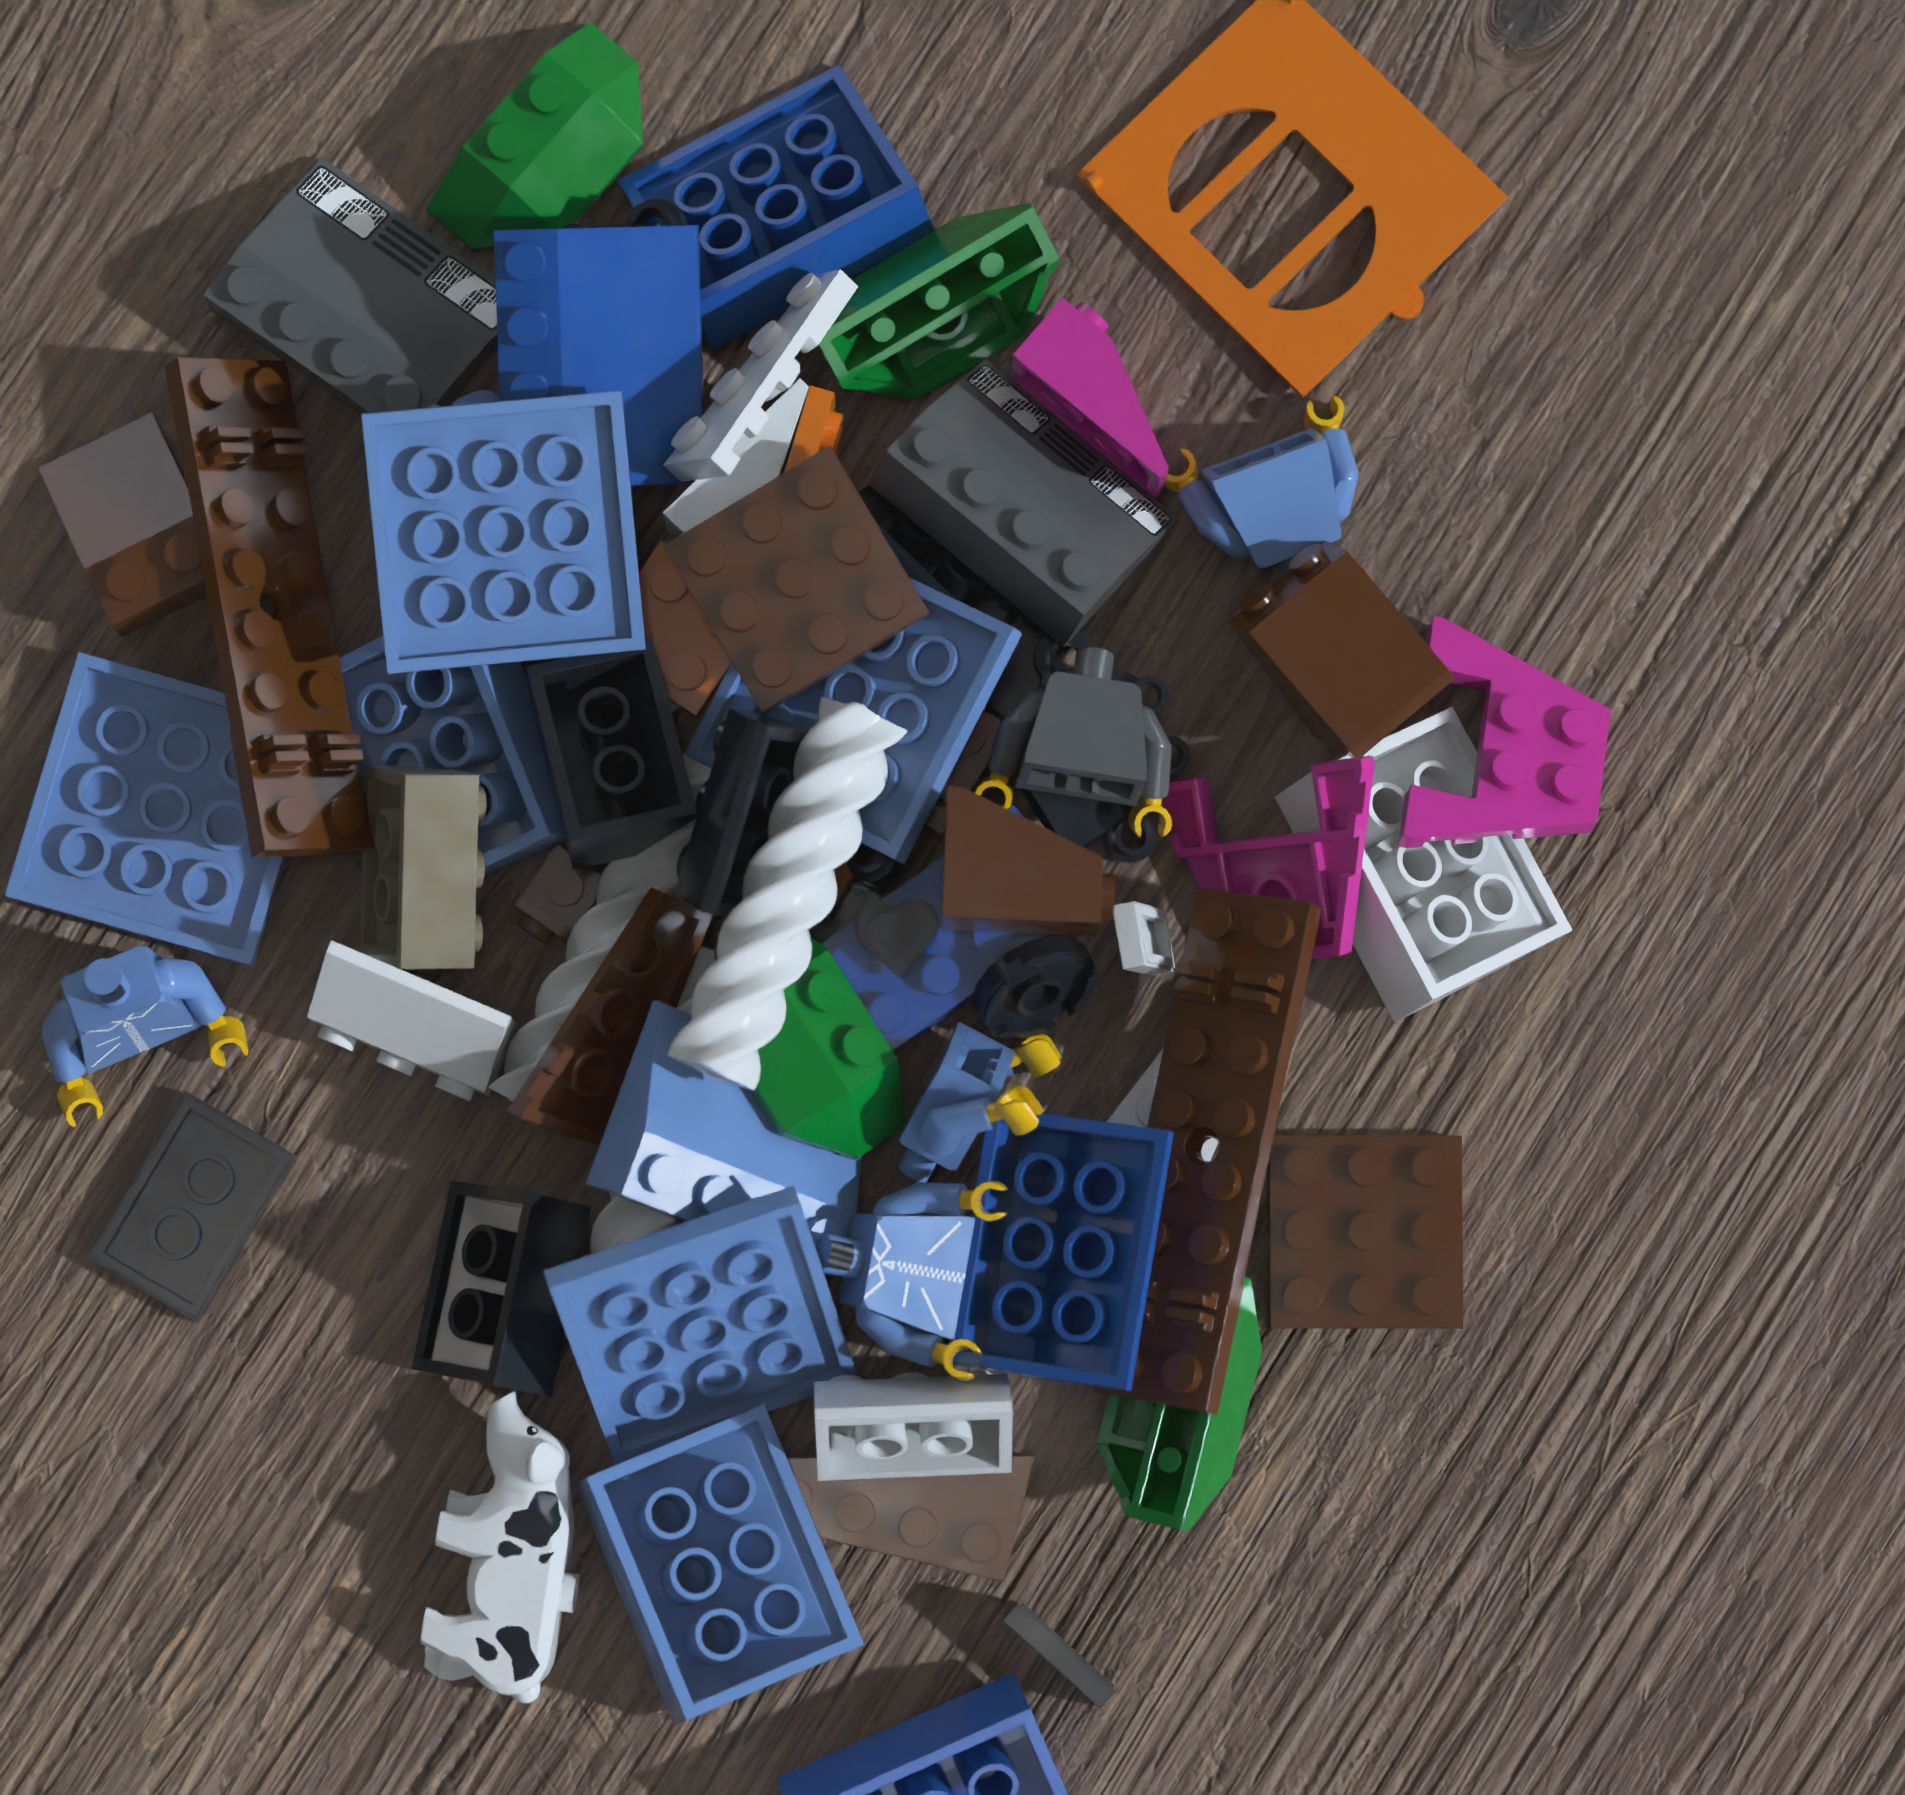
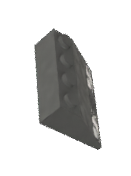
M323 158L311 168L240 244L203 294L209 307L215 314L282 361H286V364L360 416L363 413L428 408L432 403L439 406H451L498 343L495 279Z
M986 358L928 406L885 451L868 484L1063 647L1069 643L1179 520L1177 516Z

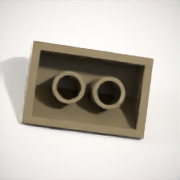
M364 765V796L374 847L362 853L360 953L398 969L474 968L475 952L481 949L483 941L482 920L479 914H476V888L482 886L485 875L484 857L482 852L477 849L478 824L484 821L486 815V794L484 788L479 785V775L452 769Z

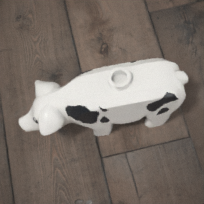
M514 1391L490 1404L488 1407L486 1440L487 1455L495 1475L493 1488L489 1493L472 1496L450 1490L446 1511H441L438 1521L436 1546L472 1558L467 1578V1598L471 1613L443 1615L427 1607L423 1619L421 1644L425 1645L424 1667L431 1674L438 1676V1678L454 1681L474 1676L492 1691L512 1696L516 1701L528 1704L535 1701L538 1697L540 1683L549 1675L554 1664L563 1612L573 1613L576 1606L579 1574L569 1573L575 1531L569 1476L570 1454L563 1441L524 1416L517 1405Z

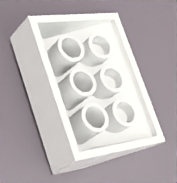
M1453 707L1384 738L1364 755H1373L1374 773L1353 946L1394 1023L1572 931L1523 838L1512 839V835L1478 837L1475 843L1452 844L1451 840L1425 842L1422 847L1417 848L1398 846L1404 798L1411 784L1466 797L1472 796L1477 751ZM1347 755L1340 759H1347L1351 757ZM1310 772L1275 796L1293 833L1321 830L1312 774Z

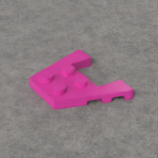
M1433 616L1428 625L1426 644L1455 677L1451 683L1485 692L1472 796L1466 797L1411 784L1404 798L1398 846L1417 848L1422 847L1425 842L1451 840L1452 844L1475 843L1478 837L1512 835V839L1590 833L1598 821L1611 709L1447 619Z
M1373 755L1322 761L1310 765L1321 830L1220 841L1208 776L1169 780L1171 790L1167 797L1162 798L1161 806L1168 811L1172 819L1171 828L1174 834L1168 838L1177 857L1186 858L1199 887L1312 902L1322 907L1312 959L1337 957L1352 952L1374 773Z

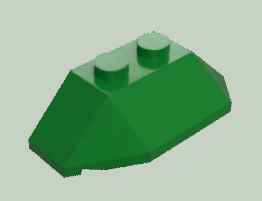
M591 22L545 52L462 146L425 208L426 212L474 252L489 250L491 247H494V230L562 229L566 225L575 224L643 147L638 62Z
M1030 203L956 217L853 278L852 281L858 288L818 347L842 388L850 390L861 389L883 395L917 400L1023 337L1042 299L1049 275L1053 274L1060 258L1034 207Z
M810 937L812 945L811 960L806 971L798 980L783 989L786 1015L781 1030L771 1041L758 1049L761 1070L759 1082L753 1093L780 1135L817 1148L837 1152L843 1157L855 1160L903 1128L906 1123L898 1058L829 950ZM718 941L715 942V954H714V959H716V960H718V959H717V944H718Z
M1244 1277V1289L1218 1415L1109 1395L1097 1445L1111 1481L1121 1498L1119 1502L1126 1517L1188 1532L1231 1478L1263 1352L1251 1278Z

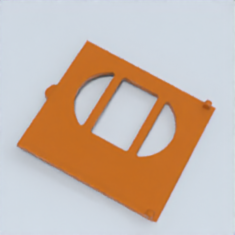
M1256 0L1076 174L1080 181L1302 399L1389 314L1398 320L1404 321L1415 318L1421 312L1424 302V295L1419 285L1508 198L1492 180L1305 0ZM1236 112H1262L1275 116V120L1180 212H1172L1168 198L1170 170L1178 151L1197 129L1218 117ZM1296 133L1353 188V191L1257 285L1248 289L1191 235L1190 230L1289 134ZM1368 208L1372 210L1375 223L1373 254L1365 272L1351 289L1336 300L1312 309L1282 310L1268 305V302L1363 209Z

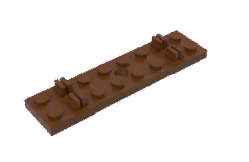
M177 357L165 365L185 484L189 490L231 727L230 738L251 856L280 857L361 854L374 847L358 763L363 761L364 757L362 750H356V746L361 744L359 734H353L303 460V456L308 455L307 444L300 443L306 437L304 428L297 427L286 361ZM259 597L265 598L272 605V617L262 610Z
M1197 887L1182 962L1178 966L1177 973L1179 976L1178 980H1175L1174 990L1176 991L1147 1128L1168 1130L1174 1132L1132 1388L1131 1391L1093 1386V1391L1218 1415L1294 1034L1297 1032L1322 907L1312 902ZM1215 1138L1219 1144L1218 1153L1214 1159L1205 1161L1201 1155L1202 1146L1208 1139Z

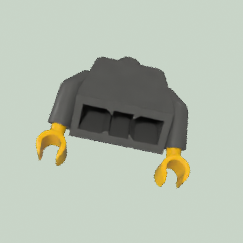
M1082 648L1076 652L1074 674L1058 671L1050 673L1045 689L1028 691L1000 722L987 763V767L991 770L990 777L984 778L978 783L975 794L981 796V793L986 788L991 786L998 787L1004 792L1006 797L1002 807L1009 810L1012 804L1013 793L1008 782L1010 777L1017 776L1015 788L1132 805L1133 808L1128 817L1129 827L1138 837L1141 836L1142 832L1141 820L1143 816L1148 812H1158L1160 818L1158 834L1164 837L1170 832L1172 827L1170 814L1161 806L1162 798L1167 797L1169 793L1172 747L1154 711L1142 705L1140 687L1134 683L1112 680L1114 655L1101 648ZM1140 796L1143 797V801L1138 803Z

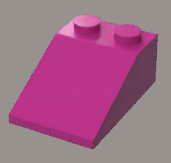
M1062 297L1013 354L1010 379L1152 497L1157 499L1164 490L1169 467L1114 342L1105 333L1109 326L1095 310L1085 303L1079 302L1076 307H1073Z

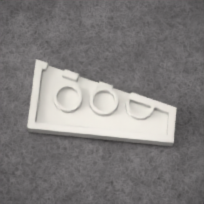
M841 269L820 274L809 273L804 276L789 292L786 301L791 306L779 321L772 320L768 322L752 338L748 349L753 353L739 370L733 368L728 371L713 387L710 397L714 402L702 417L695 416L691 418L676 433L671 442V445L676 449L663 466L678 480L685 482L729 476L740 460L732 451V448L746 437L750 439L757 436L769 418V415L761 409L763 403L773 399L782 391L789 389L801 371L800 363L795 359L799 351L807 353L819 345L858 288Z

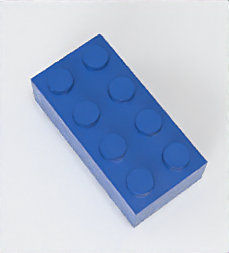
M1015 805L1009 808V811L1023 817ZM944 856L882 900L897 906L904 900L912 898L922 899L932 905L939 919L938 934L934 941L900 978L862 946L856 937L854 929L855 920L821 943L835 959L895 1055L973 999L977 982L987 968L1006 952L1030 940L1051 936L1041 934L941 931Z

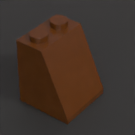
M1324 541L1321 545H1310L1295 555L1289 563L1290 570L1273 585H1263L1247 595L1240 604L1241 611L1228 622L1316 738L1351 758L1362 757L1451 683L1455 677L1348 551Z
M961 786L947 787L941 931L1096 937L1101 921H1111V915L1114 913L1115 875L1103 874L1102 856Z

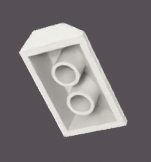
M332 940L326 951L307 1018L321 1025L317 1037L349 1051H353L357 1041L380 1050L376 1062L408 1076H412L416 1066L439 1075L435 1087L467 1101H471L474 1091L490 1096L492 1089L488 1088V1086L497 1080L505 1062L510 1041L520 1027L507 1014Z
M969 1370L965 1372L971 1373L975 1377L966 1382L958 1381L952 1376L927 1377L924 1374L915 1372L899 1374L893 1379L863 1380L858 1376L842 1375L834 1377L829 1381L814 1382L818 1481L1011 1473L1013 1411L1008 1374H991L984 1370Z

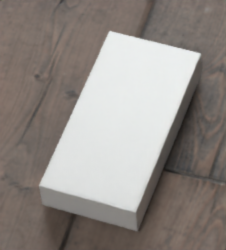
M1135 901L1114 905L1113 914L1123 969L1151 976L1174 972L1175 962L1166 911Z

